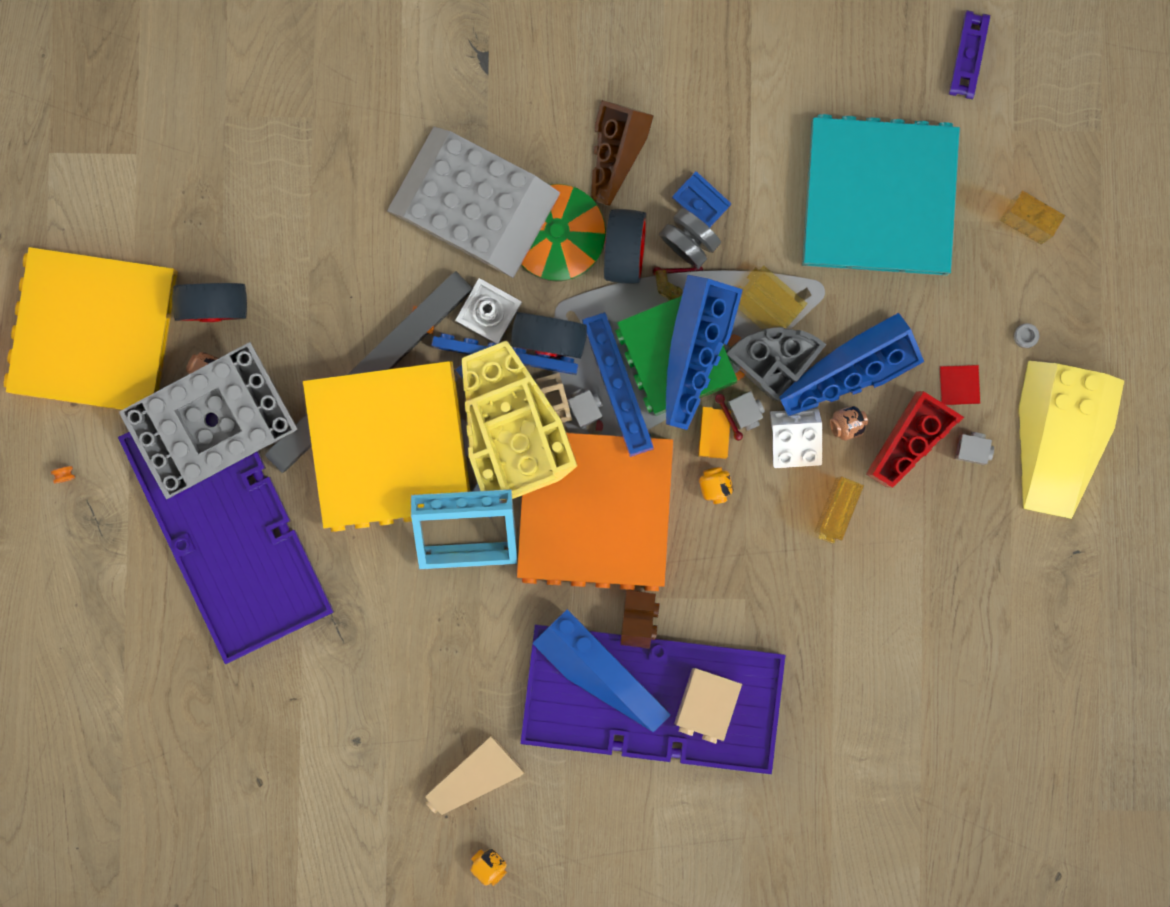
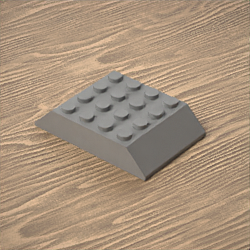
M433 127L387 211L514 278L558 199L560 192L537 176L448 130Z

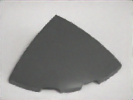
M775 327L747 335L734 344L726 353L739 370L773 401H779V397L793 382L798 381L826 344L805 331Z

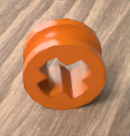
M73 466L51 471V475L55 476L53 483L57 484L75 479V475L71 473Z

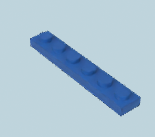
M606 313L582 319V323L587 325L586 335L629 456L632 457L653 450L654 447Z
M440 333V337L434 336L432 347L435 349L467 355L496 345L495 343H488V346L478 345V340L464 338V342L454 340L455 336ZM512 347L524 366L577 375L578 364L574 363L573 358L560 356L559 360L550 359L548 355L537 353L535 356L526 354L525 349Z

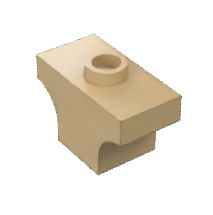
M560 373L536 379L538 387L562 420V423L572 421Z

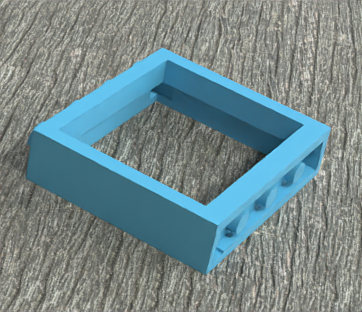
M512 490L411 495V518L419 569L517 564ZM500 499H507V503H500ZM418 504H424V507L418 508ZM505 516L508 542L425 546L421 521Z

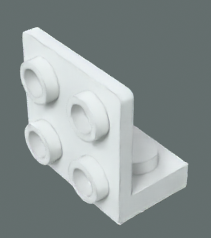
M809 409L788 416L786 411H771L770 422L773 432L774 468L822 465V420L819 409Z

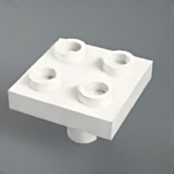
M479 278L455 321L495 344H499L522 302Z

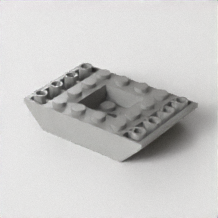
M251 342L119 412L166 499L298 430ZM208 413H215L218 416L219 420L216 426L211 427L207 425L205 417Z

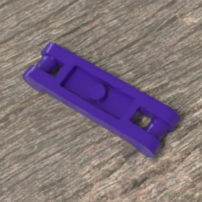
M966 10L949 95H964L965 98L971 100L974 98L990 22V15L982 14L981 16L974 14L973 11ZM971 25H980L979 30L971 29ZM960 79L969 80L968 86L959 85Z

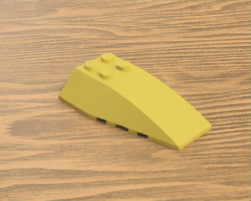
M507 340L462 358L463 385L466 396L465 411L467 412L468 423L467 436L469 437L468 452L480 491L512 490V499L560 481L577 467L562 420Z
M1028 361L1018 408L1020 417L1019 434L1021 439L1023 509L1072 519L1115 429L1124 380L1105 373L1057 363Z

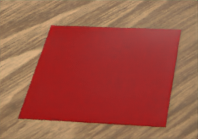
M979 365L940 366L941 402L943 404H980Z

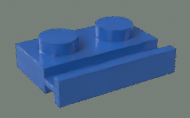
M696 171L672 196V199L680 207L690 211L709 228L731 206V203Z

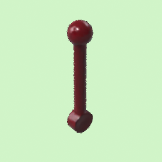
M656 266L653 268L652 272L655 276L661 275V273L703 271V267L701 266L699 269H661L660 267Z
M716 395L715 401L721 405L734 432V439L737 441L742 440L743 433L738 431L724 403V395Z

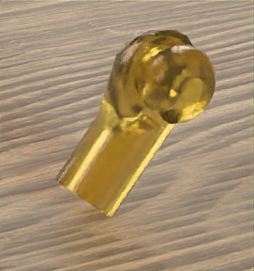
M666 269L654 271L657 290L660 295L668 300L682 296L683 291L681 287L668 282Z

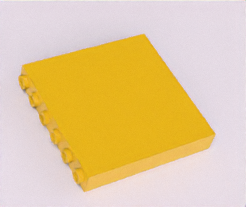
M29 247L28 253H25L23 257L24 277H21L19 282L21 298L20 301H17L15 307V315L18 316L17 323L13 325L11 331V338L14 342L13 348L9 350L7 357L10 367L9 373L5 374L3 382L6 392L22 396L123 410L159 391L173 307V286L176 285L178 271L173 268Z
M453 361L303 381L323 528H330L331 532L346 530V525L355 524V529L370 527L369 522L379 521V525L394 524V519L403 518L404 522H412L411 495L470 492ZM418 504V508L424 507V504Z

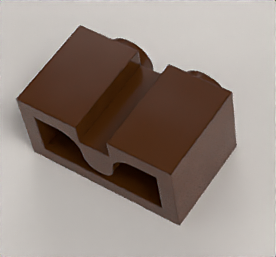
M626 590L620 645L650 649L651 640H656L657 625H653V617L658 618L660 603H655L656 594Z

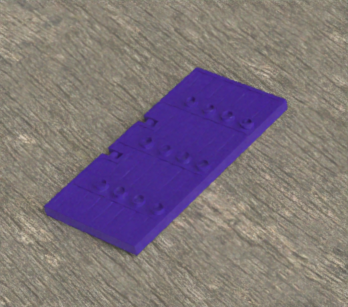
M208 413L206 415L205 421L207 425L214 427L218 424L219 419L215 413ZM130 432L118 437L225 664L334 613L333 607L296 530L290 531L287 523L291 519L271 477L265 478L262 472L266 467L258 451L166 499ZM251 475L254 476L257 482L252 485L248 479ZM276 528H279L282 535L276 538L273 531Z
M535 624L533 642L549 626ZM590 631L671 714L652 732L568 680L532 643L520 744L612 755L613 750L621 751L622 757L671 762V758H679L680 764L772 775L785 654L661 639L651 640L650 649L620 645V634ZM692 668L742 684L724 741L717 739L715 744L703 740V734L694 731L693 736L679 732L680 726L674 725ZM614 735H623V742L614 741ZM673 742H681L682 748H672Z

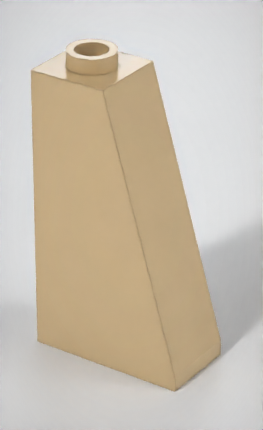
M491 735L425 796L428 800L426 805L435 814L439 812L443 815L524 774L525 770Z

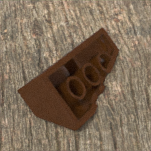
M601 100L595 122V132H598V145L594 146L593 153L597 155L596 167L592 172L591 198L594 201L608 206L611 205L648 138L654 115Z

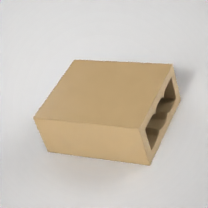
M692 668L674 725L680 726L679 732L693 736L695 731L703 734V740L715 744L717 739L724 741L742 684Z

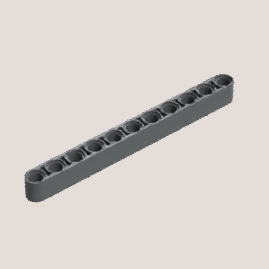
M457 271L452 273L347 375L394 368L429 334L427 331L433 326L435 328L471 293L473 288ZM307 414L296 424L298 430L281 438L265 454L281 473L288 470L312 447Z

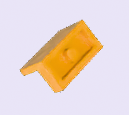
M702 407L698 457L720 459L728 457L730 424L723 410Z

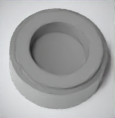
M1022 324L1014 331V341L1021 348L1033 347L1039 340V331L1032 324Z

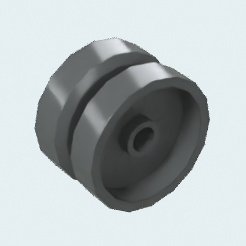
M681 208L673 217L676 226L667 224L661 230L659 236L683 260L694 268L699 269L707 260L703 250L713 253L721 244V240L702 220L685 208Z

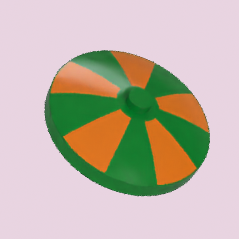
M550 184L551 187L560 192V195L521 266L537 278L562 282L583 275L597 262L604 248L606 227L601 210L588 194L573 186Z

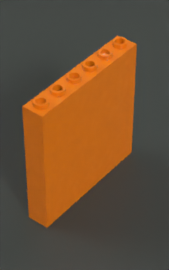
M566 433L577 467L560 481L522 495L517 578H522V583L537 584V579L547 580V585H561V581H571V586L586 587V582L596 583V588H610V584H620V589L635 590V585L645 586V591H659V587H665L673 439L651 438L653 450L630 457L623 436Z

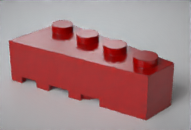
M916 391L866 475L885 487L893 488L964 417L925 391Z

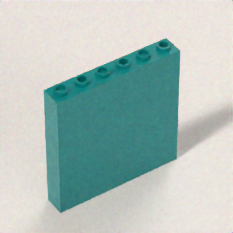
M819 114L817 118L814 117L811 121L802 266L948 276L951 273L960 127H953V123L941 122L939 126L929 125L928 121H915L914 124H906L905 120L891 119L890 122H881L880 118L874 117L866 118V121L856 120L854 116H842V119H832V115Z

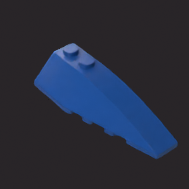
M687 275L669 354L666 386V425L688 429L700 404V393L704 388H707L711 380L708 376L713 366H717L721 357L718 355L723 344L727 345L730 339L743 289L712 279Z
M897 313L836 348L805 372L779 399L787 415L791 416L818 407L820 402L826 400L833 402L839 400L841 395L850 392L854 395L862 392V388L871 385L874 388L881 386L922 364L924 359L911 328L900 313Z
M569 609L560 615L533 642L535 647L568 680L650 731L654 732L671 715Z

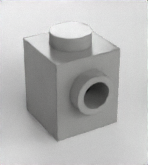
M583 388L570 394L572 398L568 402L580 428L603 418L599 410L603 405L597 393L592 395L590 390L585 392Z
M751 391L727 403L739 430L745 427L746 431H749L760 425L758 421L763 419L762 413L765 410L760 400L754 399Z
M971 432V436L959 435L955 460L980 465L988 464V460L991 461L994 454V446H991L992 440L985 439L986 434Z

